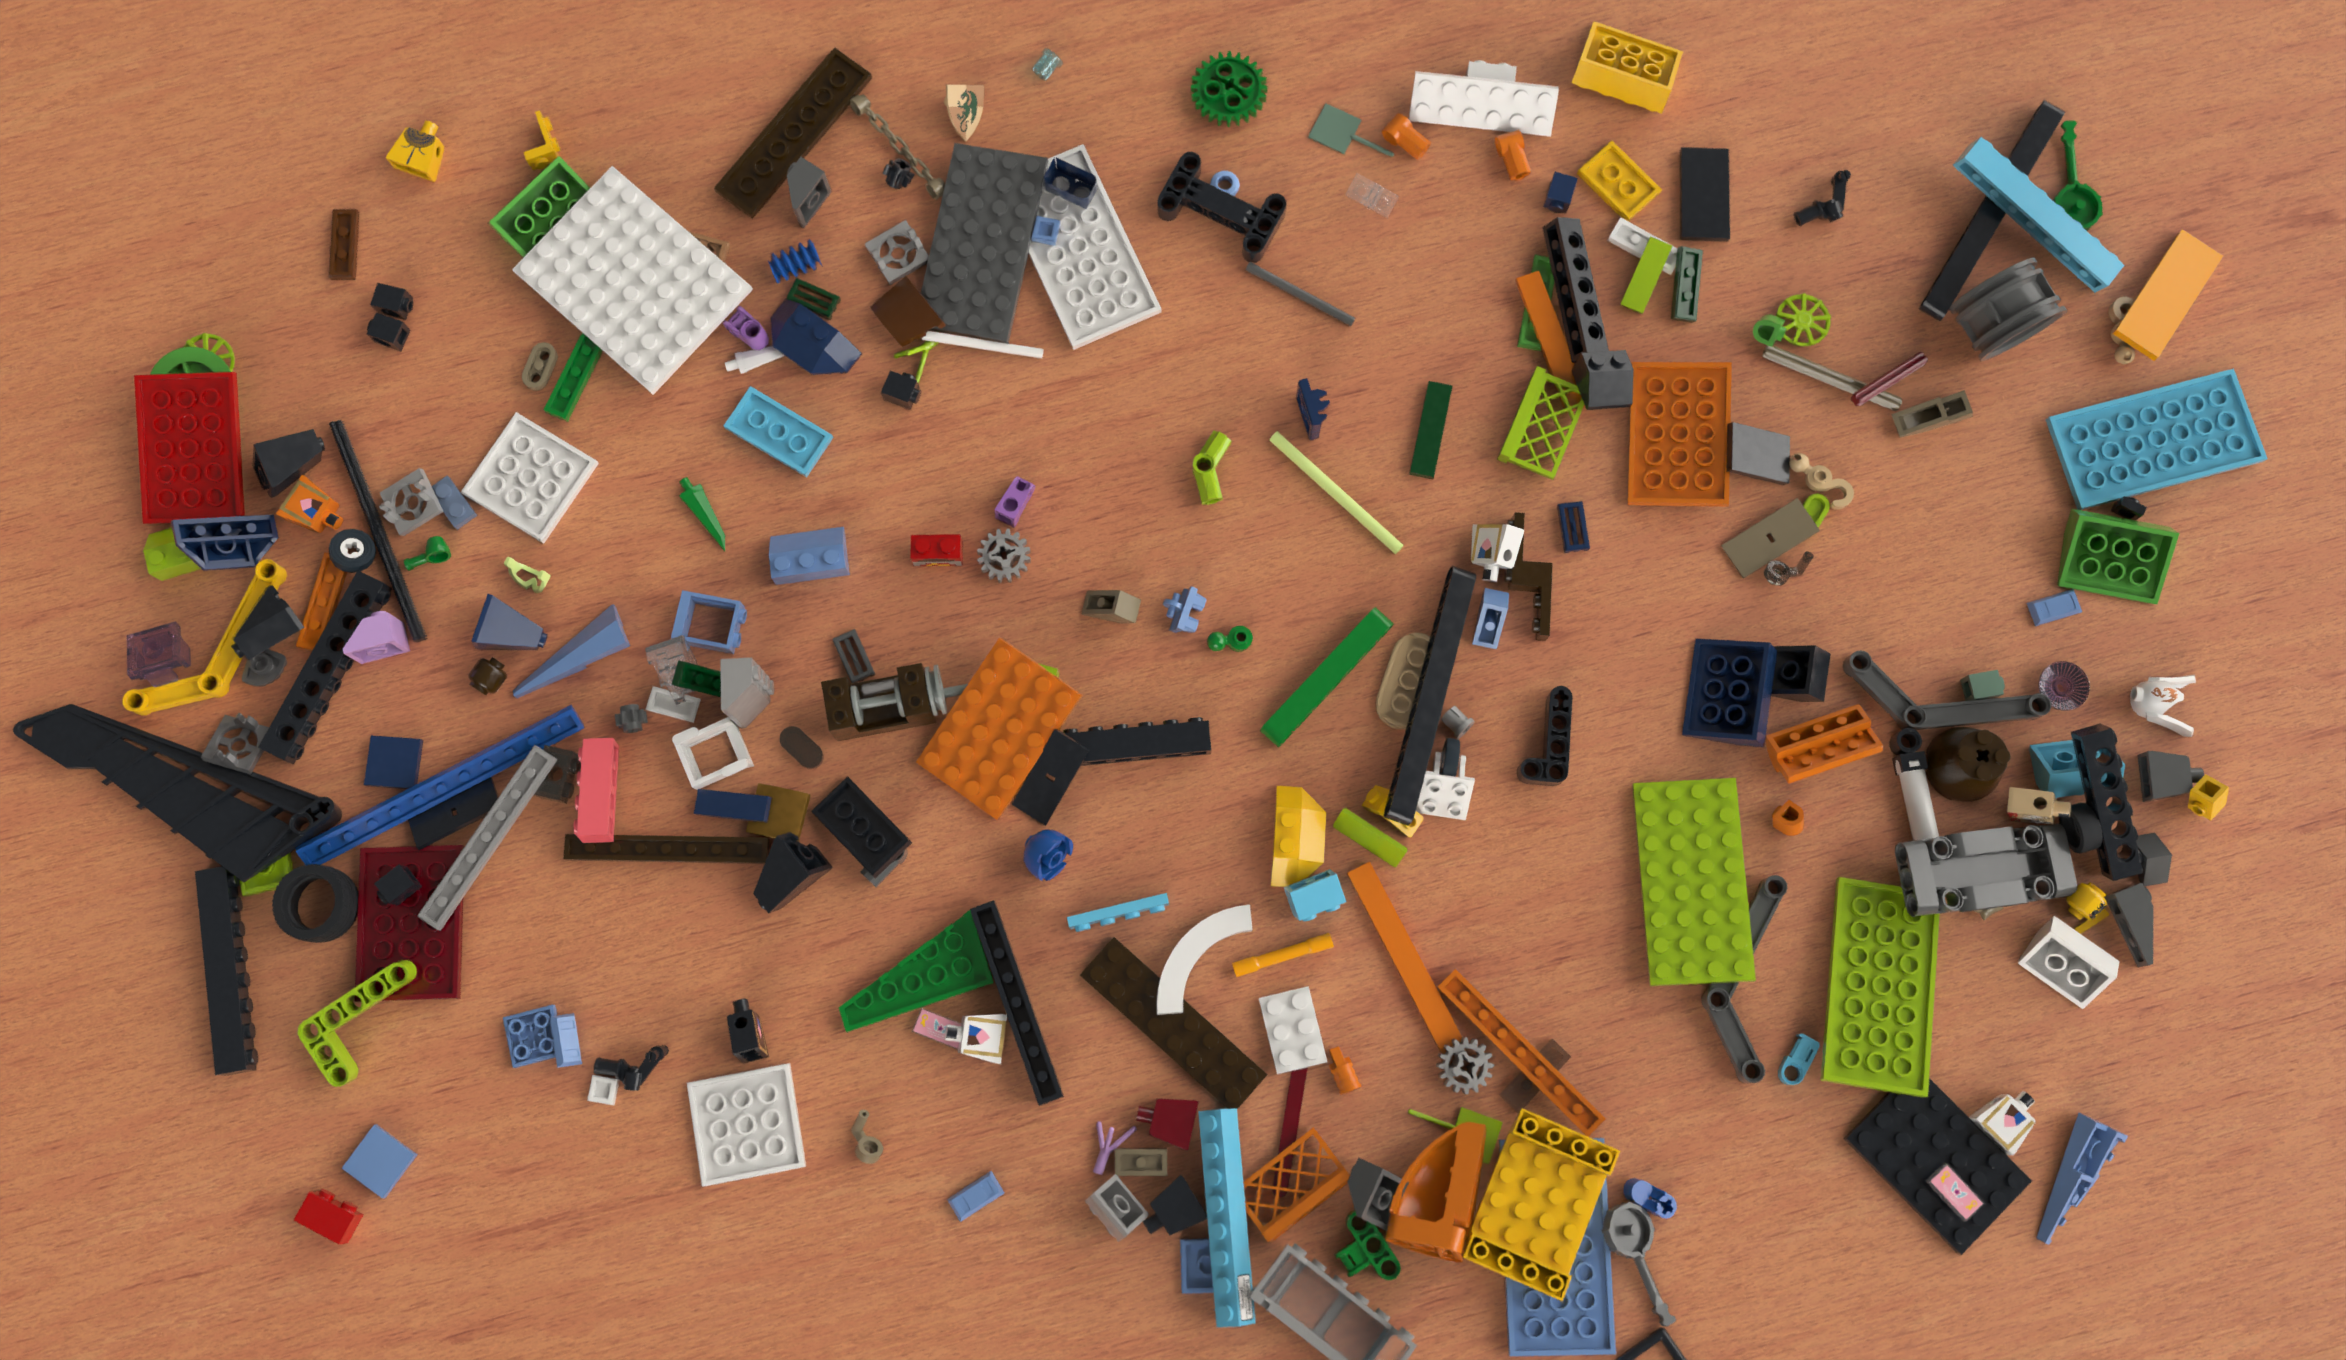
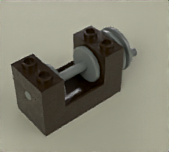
M922 663L897 667L898 675L854 684H851L847 677L822 681L821 685L829 732L839 742L937 723L936 716L938 715V710H941L942 714H947L945 698L961 695L968 684L943 688L938 665H933L934 671H931L929 666L924 668Z

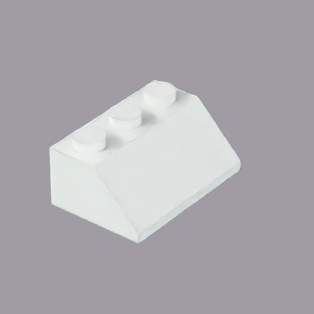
M2055 916L2036 933L2018 960L2019 965L2082 1009L2117 978L2119 961Z

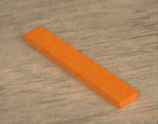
M1536 271L1516 278L1515 282L1534 327L1537 340L1540 342L1550 374L1577 385L1571 372L1575 363L1571 361L1567 342L1540 272ZM1570 392L1565 394L1570 406L1578 404L1581 400V395L1578 393ZM1560 396L1559 398L1561 400L1562 406L1565 409V404Z

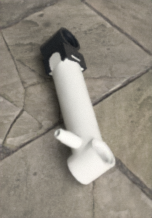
M1905 728L1891 737L1889 747L1897 755L1892 758L1895 775L1900 777L1913 841L1939 837L1925 773V769L1928 768L1925 751L1916 752L1921 747L1922 738L1915 729ZM1902 737H1905L1909 740V748H1906L1902 745Z

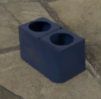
M1054 157L1044 175L1046 191L1084 209H1087L1097 190V181L1093 174L1057 157L1056 162ZM1058 177H1064L1069 181V188L1064 191L1052 185L1053 181ZM1079 187H1086L1089 189L1090 194L1086 198H1079L1074 195V192Z

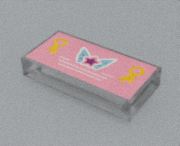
M921 1008L912 1032L958 1050L959 1042L945 1040V1030L947 1025L961 1026V1023Z
M1944 1163L1926 1180L1962 1221H1967L1985 1204L1947 1163Z

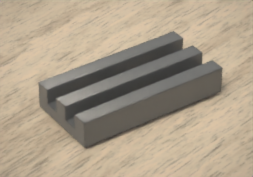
M855 629L832 639L852 684L860 680L863 681L869 676L876 675ZM852 636L868 671L863 672L849 640ZM843 640L859 673L857 676H854L840 645V642Z

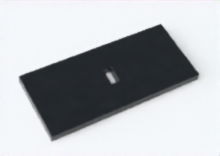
M1054 729L1041 756L1029 773L1012 805L1046 826L1090 749L1060 730ZM1049 774L1053 776L1055 780H1051L1046 775Z
M489 777L408 819L417 849L421 850L484 818L499 797L493 779ZM456 810L457 815L454 816L453 811Z

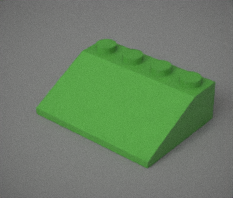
M558 156L497 213L488 224L524 258L582 198L590 187Z
M2071 508L2064 531L2057 585L2158 604L2180 533L2168 526Z

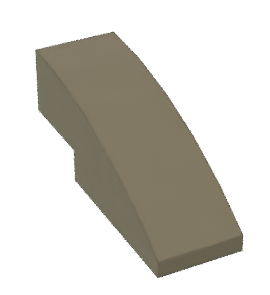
M1964 390L1944 398H1935L1891 415L1901 438L1973 417V411Z

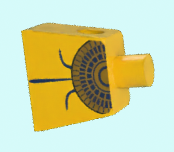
M425 121L420 131L410 127L405 128L387 154L386 159L395 169L435 182L444 152V145L435 137L439 127L430 121Z

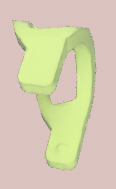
M507 557L504 562L513 580L525 589L532 587L534 593L542 592L551 577L546 571H537L516 562L510 557ZM520 569L532 573L542 581L541 585L537 586L535 577L528 581H523L516 573Z

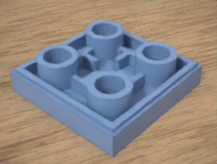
M555 1005L503 1017L513 1068L556 1058L549 1018L550 1016H557Z

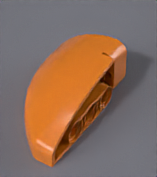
M1473 1122L1461 1123L1434 1140L1420 1153L1409 1166L1393 1196L1386 1241L1433 1258L1456 1263L1463 1262V1253L1468 1233L1474 1220L1484 1156L1486 1125ZM1407 1181H1408L1409 1183H1408L1407 1188H1406V1190H1405V1192H1404V1194H1403V1197H1402V1199H1401L1403 1189H1404V1187H1405V1184H1406Z

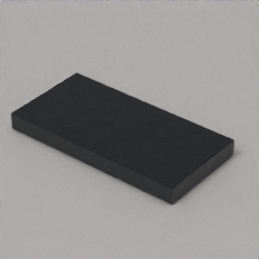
M1681 147L1680 240L1728 242L1730 239L1729 149Z
M846 777L811 811L874 878L881 874L912 844L905 834L849 777Z

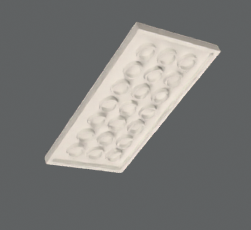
M1084 144L1054 156L1055 162L1057 157L1093 174L1097 181L1096 193L1087 209H1084L1046 191L1044 180L1037 216L1060 220L1061 225L1055 246L1031 240L1028 253L1073 350L1162 312ZM1051 157V158L1048 159L1049 162H1048L1047 170H1048V168H1049V166H1050L1052 160L1054 159V157ZM1058 177L1053 181L1052 185L1066 191L1069 188V181L1064 177ZM1079 187L1074 192V195L1079 198H1086L1090 194L1089 189L1086 187Z

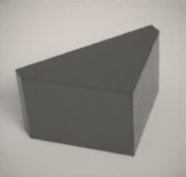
M2156 833L2139 835L2136 842L2143 856V863L2141 864L2143 873L2138 874L2140 883H2143L2144 887L2167 883L2172 853Z

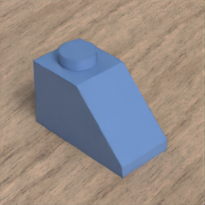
M1484 588L1472 641L1473 645L1497 650L1508 611L1509 593Z

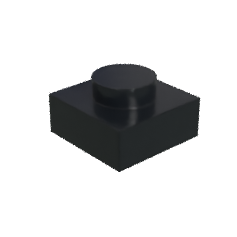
M2124 496L2113 504L2111 512L2125 519L2137 520L2144 515L2147 507L2140 504L2135 498Z

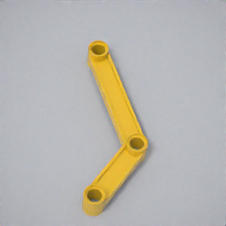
M269 559L262 560L256 565L255 575L204 673L148 688L129 690L122 698L124 708L141 716H147L152 712L225 696L229 692L230 682L242 660L231 647L235 644L232 637L265 588L273 585L278 590L279 586L285 582L287 578L286 570ZM271 569H275L274 574L268 577V572ZM214 680H217L215 688L211 690V683ZM142 698L141 705L136 707L137 701Z

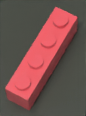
M614 738L583 739V746L578 751L581 771L577 772V785L580 786L579 795L575 798L578 820H574V834L577 835L582 843L613 842L619 745Z

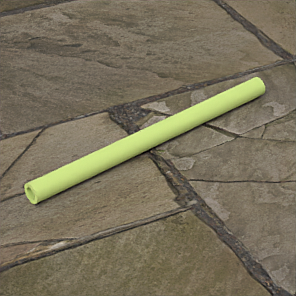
M1278 431L1272 435L1269 441L1394 554H1397L1404 545L1286 438Z

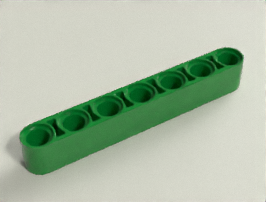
M1376 607L1373 608L1271 716L1260 731L1279 748L1383 638L1394 623Z

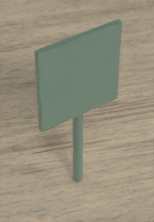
M1327 103L1308 138L1342 154H1345L1352 139L1390 157L1394 156L1393 152L1355 135L1362 121L1361 119Z

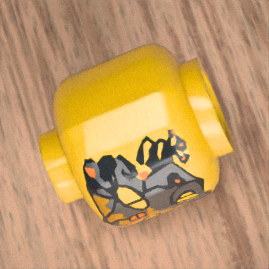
M2091 882L2088 884L2080 883L2077 885V891L2066 898V902L2071 906L2068 911L2079 920L2083 917L2093 920L2107 905L2106 894Z

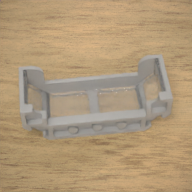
M1296 1243L1292 1247L1288 1244L1284 1246L1281 1254L1249 1294L1252 1300L1263 1306L1268 1312L1276 1316L1330 1360H1407L1417 1347L1412 1342L1415 1336L1403 1327L1398 1331L1388 1323L1391 1317L1379 1308L1375 1312L1367 1306L1368 1299L1357 1291L1354 1295L1347 1291L1345 1288L1348 1284L1337 1275L1332 1279L1324 1273L1327 1267L1315 1258L1310 1262L1305 1258L1307 1252Z

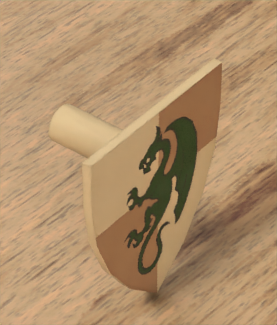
M946 85L944 104L947 106L952 125L964 142L974 133L980 121L984 103V85Z

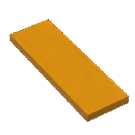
M2182 229L2114 330L2113 335L2155 361L2173 336L2223 255Z

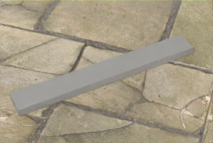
M534 745L417 917L436 930L441 931L558 759Z

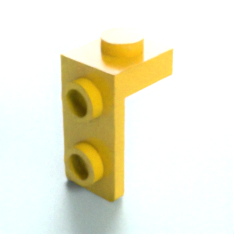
M538 110L535 114L546 144L523 152L532 170L545 169L558 157L557 152L561 151L556 138L551 137L550 131H553V127L548 116L544 118L540 110Z
M1375 785L1368 792L1366 800L1361 806L1372 813L1384 817V810L1390 790ZM1416 811L1409 826L1387 818L1385 819L1405 836L1411 838L1424 818Z

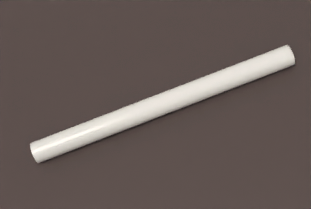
M927 331L926 336L922 337V340L1041 359L1044 350Z

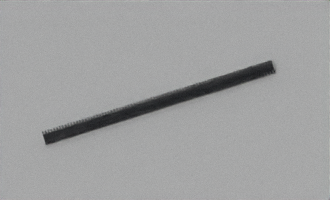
M342 420L330 422V428L341 457H343L342 460H344V465H346L347 473H349L360 506L363 508L362 511H364L363 514H365V519H367L366 522H368V527H370L379 555L382 557L381 560H383L382 563H384L383 565L386 568L392 588L395 590L394 593L397 601H399L398 604H400L401 612H403L405 621L408 623L407 626L410 634H412V640H414L413 642L427 640L428 638H425L427 637L425 635L426 632H423L425 631L423 630L424 627H422L423 624L419 621L421 619H419L418 613H416L417 610L414 607L415 605H413V599H410L412 597H410L409 588H407V583H405L402 572H400L401 569L398 567L399 564H397V558L394 556L395 553H393L394 550H392V545H390L391 542H389V537H387L383 523H381L382 520L379 518L380 515H378L379 512H377V507H375V501L372 499V493H370L368 483H366L365 477H363L364 474L361 472L362 469H360L361 466L358 464L359 461H357L358 458L355 456L356 453H354L355 450L352 448L353 445H351L352 442L349 440L350 437H348L349 434L346 432L345 424H342Z

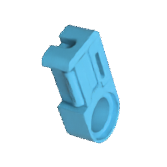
M1805 1034L1796 1035L1799 1039H1797L1791 1050L1790 1056L1784 1057L1778 1069V1077L1786 1085H1797L1803 1080L1820 1047L1819 1042ZM1788 1066L1795 1067L1798 1072V1076L1794 1081H1789L1784 1075V1071Z

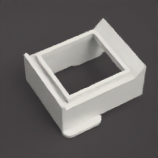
M729 717L700 730L696 727H691L674 735L672 738L690 784L696 790L754 766L737 724ZM723 732H727L738 761L702 777L690 747Z

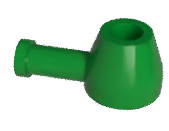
M430 537L426 543L425 553L410 559H404V565L410 571L427 562L442 563L451 558V551L442 537Z

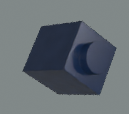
M1554 172L1543 207L1548 208L1554 213H1567L1578 178Z

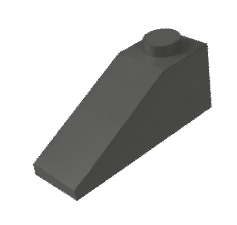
M2138 883L2106 895L2105 899L2137 967L2152 965L2154 906L2151 902L2152 897L2149 890L2144 887L2143 883Z

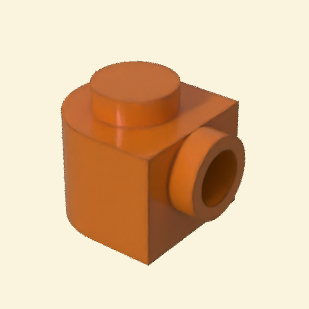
M1788 800L1783 806L1779 805L1772 814L1774 828L1788 836H1795L1803 831L1804 811L1800 806Z

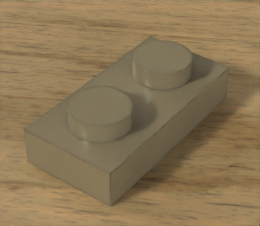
M1115 1148V1174L1117 1176H1167V1148Z

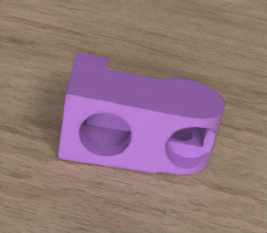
M1017 476L994 509L995 518L1015 528L1020 515L1035 490V485Z

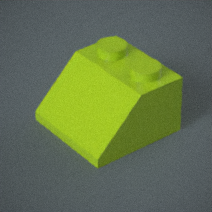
M172 527L148 535L143 552L150 575L163 581L201 569L175 545Z

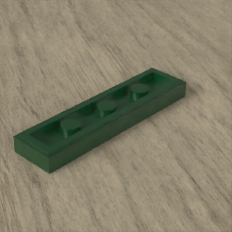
M1433 381L1428 382L1409 475L1434 479L1452 385Z

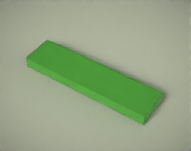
M1535 255L1531 273L1540 272L1551 300L1554 279L1549 257ZM1524 307L1517 347L1541 351L1540 342L1537 340L1527 309Z

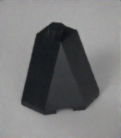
M314 429L253 444L252 466L263 490L269 489L267 491L268 495L271 498L276 497L298 480L301 475H304L321 461L322 451H325L323 440L321 437L316 436Z
M273 585L265 588L232 637L235 644L231 647L239 658L244 656L246 660H250L304 628L287 602L278 596L279 593Z
M791 832L778 835L774 839L753 893L758 899L759 905L768 913L782 909L833 868L817 847L812 844L808 846L798 842V836Z

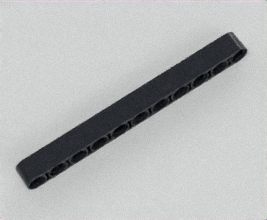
M2043 100L2008 157L2011 164L2027 176L2066 112L2046 100ZM1987 196L1984 197L1919 307V310L1938 321H1941L1948 312L1949 307L1953 304L2006 214Z
M1455 566L1450 567L1445 579L1384 810V818L1407 826L1411 824L1416 812L1476 581L1475 573Z

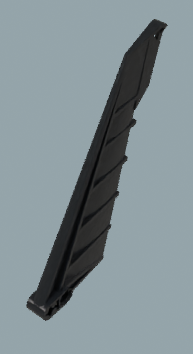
M74 704L19 721L13 728V732L17 737L65 768L96 769L106 777L102 781L103 784L106 786L112 782L139 802L136 805L137 808L142 810L146 807L172 827L171 832L174 834L180 833L206 853L205 856L209 859H214L242 882L251 879L295 850L302 843L329 830L342 818L341 809L328 797L314 795L253 771L251 774L203 761L201 757L202 752ZM33 727L31 737L25 734L27 728ZM124 739H127L135 744H138L148 750L143 751L140 748L124 741ZM160 754L188 767V769L183 771L154 755ZM201 773L229 786V788L222 791L194 775ZM243 792L271 805V807L263 812L234 796ZM283 811L293 815L289 824L275 818V816ZM309 823V826L305 830L300 831L301 827L304 824Z

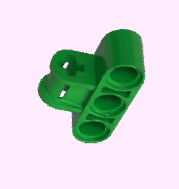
M1351 1211L1346 1217V1226L1355 1240L1334 1254L1336 1258H1340L1347 1269V1276L1352 1277L1371 1264L1381 1278L1385 1280L1396 1279L1401 1271L1400 1263L1376 1225L1365 1220V1225L1362 1229H1354L1351 1221L1356 1215V1211ZM1372 1237H1376L1380 1242V1247L1375 1252H1369L1366 1248L1367 1240ZM1348 1254L1350 1255V1257H1351L1352 1260L1354 1261V1263H1355L1354 1265H1353V1263L1351 1262V1260L1349 1259ZM1386 1260H1391L1395 1267L1394 1271L1389 1275H1385L1381 1271V1265Z

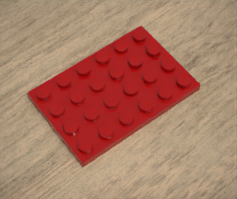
M237 373L134 375L143 524L171 523L172 520L245 516Z

